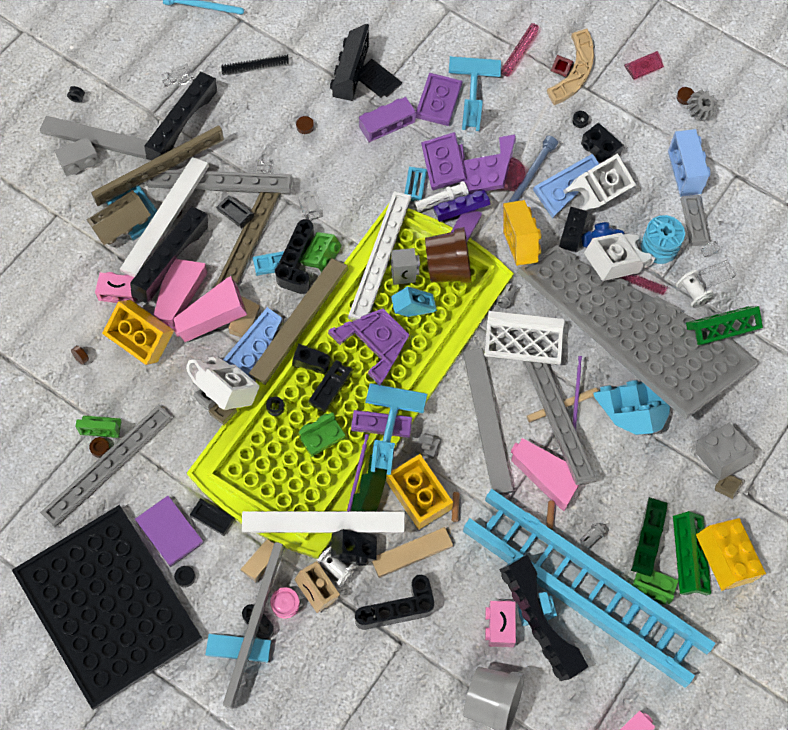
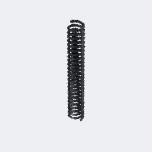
M288 54L287 56L279 55V58L278 56L268 57V59L260 58V61L255 59L249 60V62L241 61L238 64L237 62L235 64L230 63V66L228 63L227 65L222 64V75L223 71L226 74V72L234 73V70L235 72L237 70L242 72L245 71V68L247 71L248 69L253 70V66L255 70L256 67L257 69L259 67L260 69L264 68V65L266 68L267 65L272 67V63L274 67L275 63L276 66L278 64L279 66L283 65V62L286 65V62L289 64Z

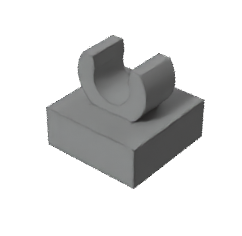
M421 433L415 453L434 459L440 439Z

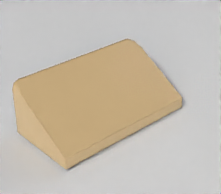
M242 296L247 315L232 321L229 325V333L238 337H243L253 325L260 305Z
M268 539L240 569L255 583L265 573L274 543Z

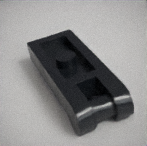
M336 360L309 399V405L326 413L346 381L351 377L354 369L349 366L345 367L342 365V362Z

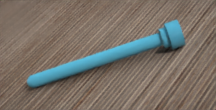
M163 0L164 5L179 3L235 14L244 13V9L241 7L202 0Z

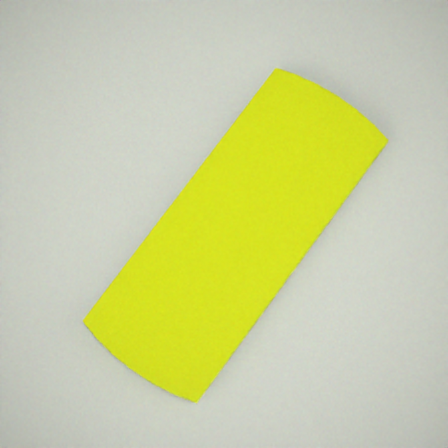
M389 204L344 262L348 266V270L267 384L255 381L260 387L253 404L236 408L237 412L225 425L221 426L187 472V476L211 501L241 524L242 512H347L362 446L365 441V434H368L369 438L355 494L360 492L362 474L368 473L374 441H383L384 435L351 431L353 412L357 410L389 414L390 407L365 403L370 383L378 385L368 375V371L381 359L355 333L339 345L328 334V331L333 327L337 328L346 322L353 321L348 319V315ZM408 208L393 250L414 248L415 255H419L420 259L419 275H416V283L393 285L390 257L371 313L383 308L409 334V338L381 385L426 393L427 403L497 301V297L502 294L505 286L513 278L514 273L497 257L469 238L467 246L472 283H461L460 281L431 283L425 238L449 233L453 228L432 217ZM407 286L433 294L437 311L410 317L399 315L393 309L391 296ZM298 343L329 355L331 361L327 372L336 360L342 362L343 366H349L354 369L351 377L346 381L326 413L308 403L326 374H320L303 367L297 368L292 366ZM271 397H279L284 402V412L279 416H272L267 411L266 403ZM273 403L272 409H279V404ZM402 409L397 411L399 416L412 417V423L419 414L418 412ZM333 412L336 422L345 434V439L311 457L299 439V431L304 425L318 421V418L323 414ZM391 437V443H395L394 449L396 448L402 437ZM257 533L274 543L283 544V547L315 559L320 557L332 541V533Z

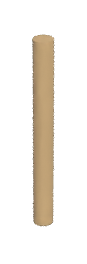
M595 387L579 394L578 403L594 397L593 393L597 392L598 389ZM575 396L563 400L566 408L574 405ZM541 409L526 417L530 423L547 415L544 409Z

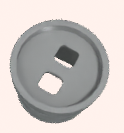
M478 667L468 689L463 716L494 730H510L521 698L524 674L517 672L509 674Z

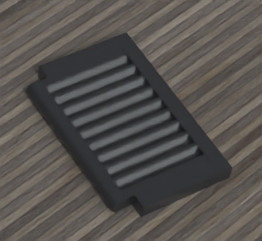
M373 59L362 67L359 81L380 98L383 96L388 97L402 84L398 78Z

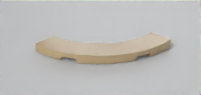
M587 28L574 32L571 35L576 49V61L571 73L560 83L547 89V94L553 105L562 103L572 97L589 77L593 65L594 51L593 41Z

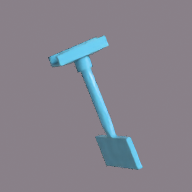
M450 56L449 73L471 75L470 99H465L462 130H465L466 126L476 127V131H479L483 100H477L478 75L500 77L501 60Z
M370 383L365 403L390 407L383 441H374L371 472H375L376 468L387 470V475H391L395 443H391V437L397 411L402 409L424 413L427 399L426 393Z

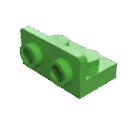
M316 232L301 259V263L304 266L318 268L322 273L332 258H336L342 245L334 234Z
M332 412L330 414H323L318 418V421L312 424L304 425L299 431V439L310 456L313 457L345 439V434L336 422L335 415Z
M83 416L82 420H76L75 427L80 435L119 438L122 421L120 418Z
M653 570L651 577L636 573L632 586L645 595L655 598L654 600L657 603L665 605L673 601L674 592L679 580Z

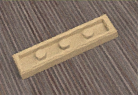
M444 527L377 555L376 560L372 561L378 578L447 550L453 547V544Z

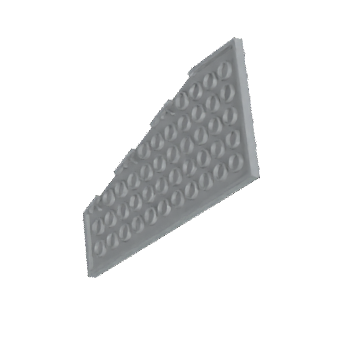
M557 245L539 255L537 263L525 264L518 269L517 273L685 420L753 369L758 363L757 360L729 337L697 345L695 330H687L686 322L696 319L681 312V308L657 296L653 298L629 286V282L620 277L602 281L592 266L576 259V255ZM703 328L701 329L703 339H706L710 331ZM717 328L716 331L720 334H723V332Z

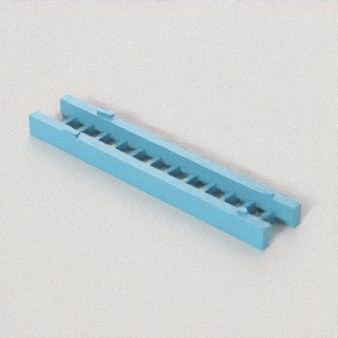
M490 490L485 501L499 511L491 517L486 524V529L469 518L463 528L465 534L508 564L524 556L533 541L538 537L549 545L536 564L532 562L537 571V584L684 688L691 683L695 675L680 665L692 645L707 655L716 644L715 642L542 524L540 520L530 513H526L495 490ZM504 514L515 521V523L503 540L492 534L491 531ZM519 526H522L532 534L518 552L507 543ZM555 549L564 555L565 559L552 576L542 569L541 565L551 551ZM571 560L581 567L582 570L569 588L557 578ZM588 572L600 581L589 597L585 599L574 590ZM605 584L617 593L605 611H602L591 602ZM624 597L633 604L619 623L610 614L621 598ZM639 609L649 614L650 617L637 635L627 627ZM659 621L667 627V630L654 647L645 641V638L655 623ZM674 633H676L685 641L674 658H671L662 652Z

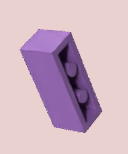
M403 97L385 106L382 105L374 111L364 113L359 117V128L367 141L372 142L415 123L416 112L407 97Z

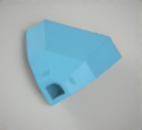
M638 380L627 381L626 385L612 387L611 385L602 386L600 391L593 393L595 399L613 423L635 435L655 433L662 430L670 413V406L643 382H638Z

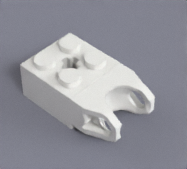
M617 153L577 177L563 192L565 194L573 191L580 192L584 197V204L580 209L589 212L629 190L636 184Z
M622 233L593 238L584 252L602 281L639 273L644 268L652 265L656 259L654 255L641 252L637 248L639 242L642 241L639 235Z
M208 357L207 363L199 359H190L186 366L192 381L206 393L207 397L215 401L221 409L241 408L253 404L260 386L236 365H230L218 357ZM193 363H195L199 370L196 374L192 370Z

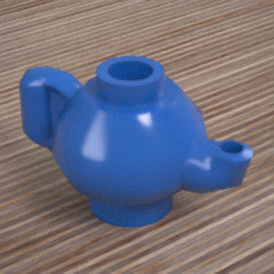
M609 222L597 223L593 232L588 231L582 234V246L587 248L593 238L625 233L623 230L610 228Z

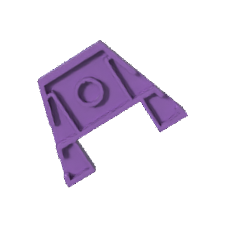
M515 134L499 137L501 153L465 160L463 144L459 145L467 178L464 183L469 194L475 191H490L505 187L509 163L513 155V147L516 144Z
M383 308L364 315L358 320L346 322L340 327H333L328 331V334L339 345L355 333L381 359L368 371V375L379 386L383 383L409 338V334Z

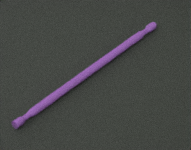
M578 356L579 363L577 367L573 413V426L575 430L577 423L582 356Z
M365 434V441L362 446L347 512H351L353 495L356 492L369 438L368 434Z

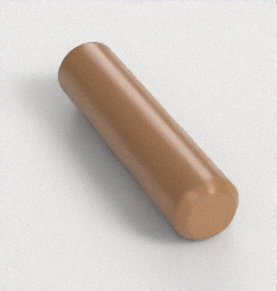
M459 492L453 493L451 519L453 522H458Z
M553 500L548 501L546 526L553 530L555 502Z

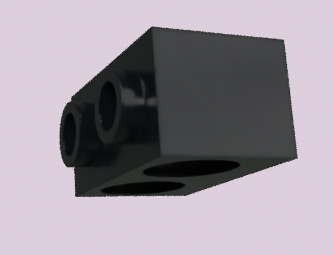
M599 122L583 134L581 141L583 148L593 154L600 163L617 153L620 156L624 146Z
M570 207L559 247L576 253L588 211Z
M345 529L332 533L331 557L339 559V562L348 563L352 561L356 562L358 566H367L369 562L376 560L377 536Z

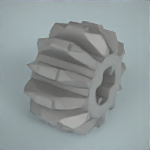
M703 89L694 92L687 101L689 104L687 109L691 110L690 115L694 114L695 120L700 118L701 121L712 117L718 109L715 106L717 101L713 100L715 95L710 96L709 91L704 92Z

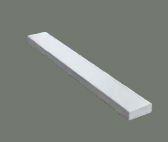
M191 158L121 266L120 270L122 273L135 277L154 254L209 167L207 162Z
M396 191L393 192L348 315L350 320L355 321L371 313L411 201L410 195Z
M242 512V533H334L342 529L360 533H405V512Z

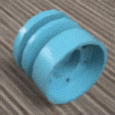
M660 215L648 223L642 238L641 251L654 255L656 259L653 263L666 264L673 261L678 255L685 237V230L681 222L674 217Z

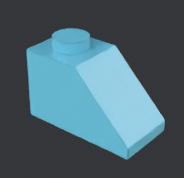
M407 286L391 296L393 309L399 315L410 317L437 311L433 294Z

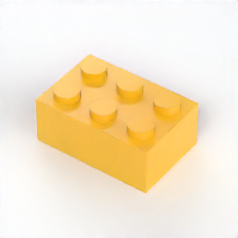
M525 200L503 203V234L516 266L537 263L538 255L541 254L539 244L541 231L540 228H537L535 217L532 218L531 208L527 207Z
M132 300L118 301L102 334L145 365H149L159 361L174 330Z
M421 454L392 470L391 475L386 474L387 484L418 530L452 510V499Z
M740 518L709 525L696 534L721 591L752 583L766 574Z

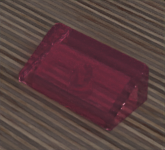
M658 51L624 64L633 80L664 67Z

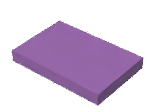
M429 73L416 110V118L449 126L463 81Z
M455 132L421 142L432 190L467 180Z
M168 495L135 518L137 524L170 567L203 543V540Z

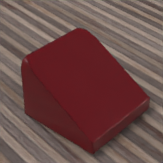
M557 55L550 71L567 77L574 62Z

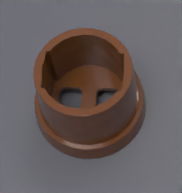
M465 227L454 229V232L425 238L431 283L455 281L472 283Z

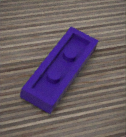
M485 190L458 197L455 200L442 202L439 205L433 206V209L440 222L491 205Z

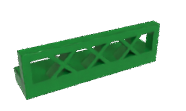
M746 306L686 322L687 330H695L697 345L763 328L759 306ZM752 315L755 317V326L747 323ZM735 320L741 322L738 330L732 327ZM720 324L726 327L723 334L716 331ZM703 328L710 331L706 339H703L701 329Z
M690 511L673 515L680 594L699 593L710 595L711 586L708 561L700 543L698 547V539L696 537V534L705 529L704 516Z

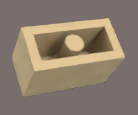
M317 561L302 569L294 579L316 613L332 605L340 596Z

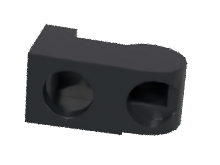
M298 343L292 366L297 368L303 367L320 374H326L331 357Z

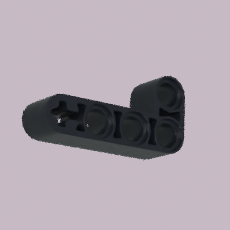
M302 219L297 223L275 270L278 286L298 294H305L310 289L308 273L299 269L302 264L301 259L314 238L313 223L308 219Z
M416 575L412 579V597L358 608L355 612L356 626L359 629L367 630L430 616L434 610V598L429 579L425 575ZM418 582H422L425 584L426 588L423 590H418L415 587V584ZM422 602H427L430 605V608L427 610H423L420 608L419 604ZM402 606H407L410 609V612L407 614H402L399 611V608ZM386 610L390 613V616L381 618L379 612ZM372 612H375L376 620H373ZM361 615H365L367 618L366 622H363Z

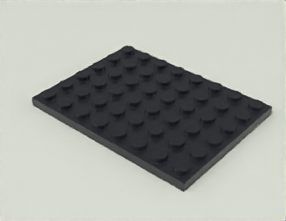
M120 504L12 569L13 574L92 710L203 640Z

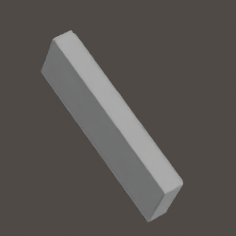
M700 195L682 196L680 200L691 247L709 245L710 239Z

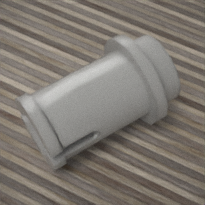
M507 284L502 294L497 297V305L501 308L510 306L511 299L517 291L515 286L510 290L512 284Z
M598 523L592 524L591 529L579 540L583 545L586 544L585 547L589 549L599 537H604L605 530Z

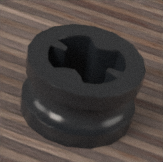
M71 86L67 97L73 102L80 103L85 92L77 86Z
M584 111L575 112L572 121L573 125L577 128L586 127L589 116ZM578 117H579L580 119H581V118H584V121L582 122V120H581V121L579 122V121H577V119H578Z
M279 397L268 399L266 403L268 413L272 416L281 415L284 412L283 400ZM272 404H279V409H272Z

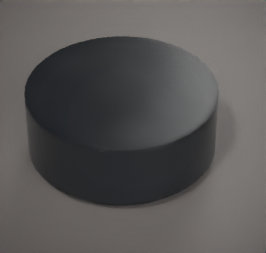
M181 566L175 571L174 578L179 586L189 587L195 582L196 575L191 567Z

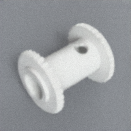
M698 270L688 272L676 283L677 288L684 286L693 298L691 303L693 308L707 302L714 293L713 290L706 291L697 280Z
M331 546L317 560L321 567L339 579L337 587L344 585L356 568L355 563L348 567L343 562H339V559L332 558Z

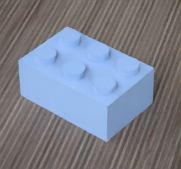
M696 129L676 131L668 149L680 197L701 194L706 186L708 177H710V168L705 162L706 154L702 151L701 137L698 136Z

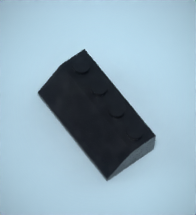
M364 24L349 31L348 37L344 38V50L340 51L338 59L340 63L335 66V79H332L330 83L332 97L353 101L369 49V24Z

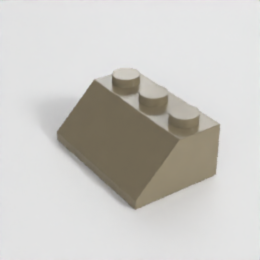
M132 190L86 220L102 244L110 245L121 234L125 235L133 230L132 227L145 223L151 214L140 197Z

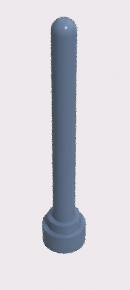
M549 135L546 136L543 141V149L509 202L519 200L547 154L557 147L558 140Z

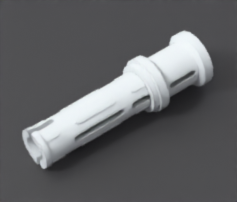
M461 181L456 186L451 188L448 186L444 191L415 201L413 204L415 210L421 212L442 202L469 195L466 184L464 181Z

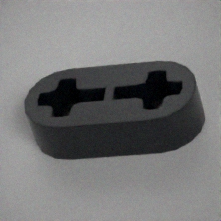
M249 604L242 610V617L247 625L250 617L247 618V612L249 610L253 611L254 604ZM263 613L260 623L264 627L269 626V633L260 634L261 629L259 627L256 636L259 639L268 640L274 634V627Z

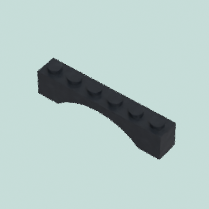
M200 71L144 145L146 159L151 161L174 148L178 136L190 117L199 108L208 104L217 93L216 78Z
M193 206L188 210L130 282L131 296L146 304L150 302L158 292L166 273L178 255L189 244L199 240L207 230V213Z
M528 555L517 558L500 568L503 581L511 590L513 600L518 603L523 618L530 625L534 638L538 640L542 647L543 655L549 660L554 675L560 681L569 680L588 668L589 666L579 648L562 639L546 620L537 596V571Z

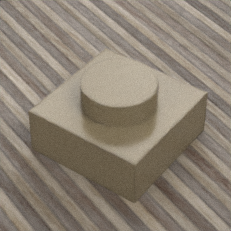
M217 403L209 410V414L223 425L237 412L236 408L221 409Z
M729 475L718 481L715 491L733 499L742 486L743 481Z

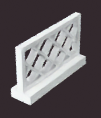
M494 311L488 312L485 357L561 364L564 319ZM491 328H499L502 333L495 337L490 330ZM511 330H518L521 335L514 339L509 332ZM536 332L540 337L533 341L528 334ZM556 334L558 335V340L552 343L546 336ZM504 335L511 341L505 346L499 341ZM523 337L530 343L524 348L518 343ZM542 339L549 345L544 350L537 345ZM494 342L501 348L497 352L489 351V346ZM513 344L520 350L516 354L510 353L508 350ZM532 346L539 352L535 356L529 355L527 352ZM552 348L557 353V358L549 357L546 352Z

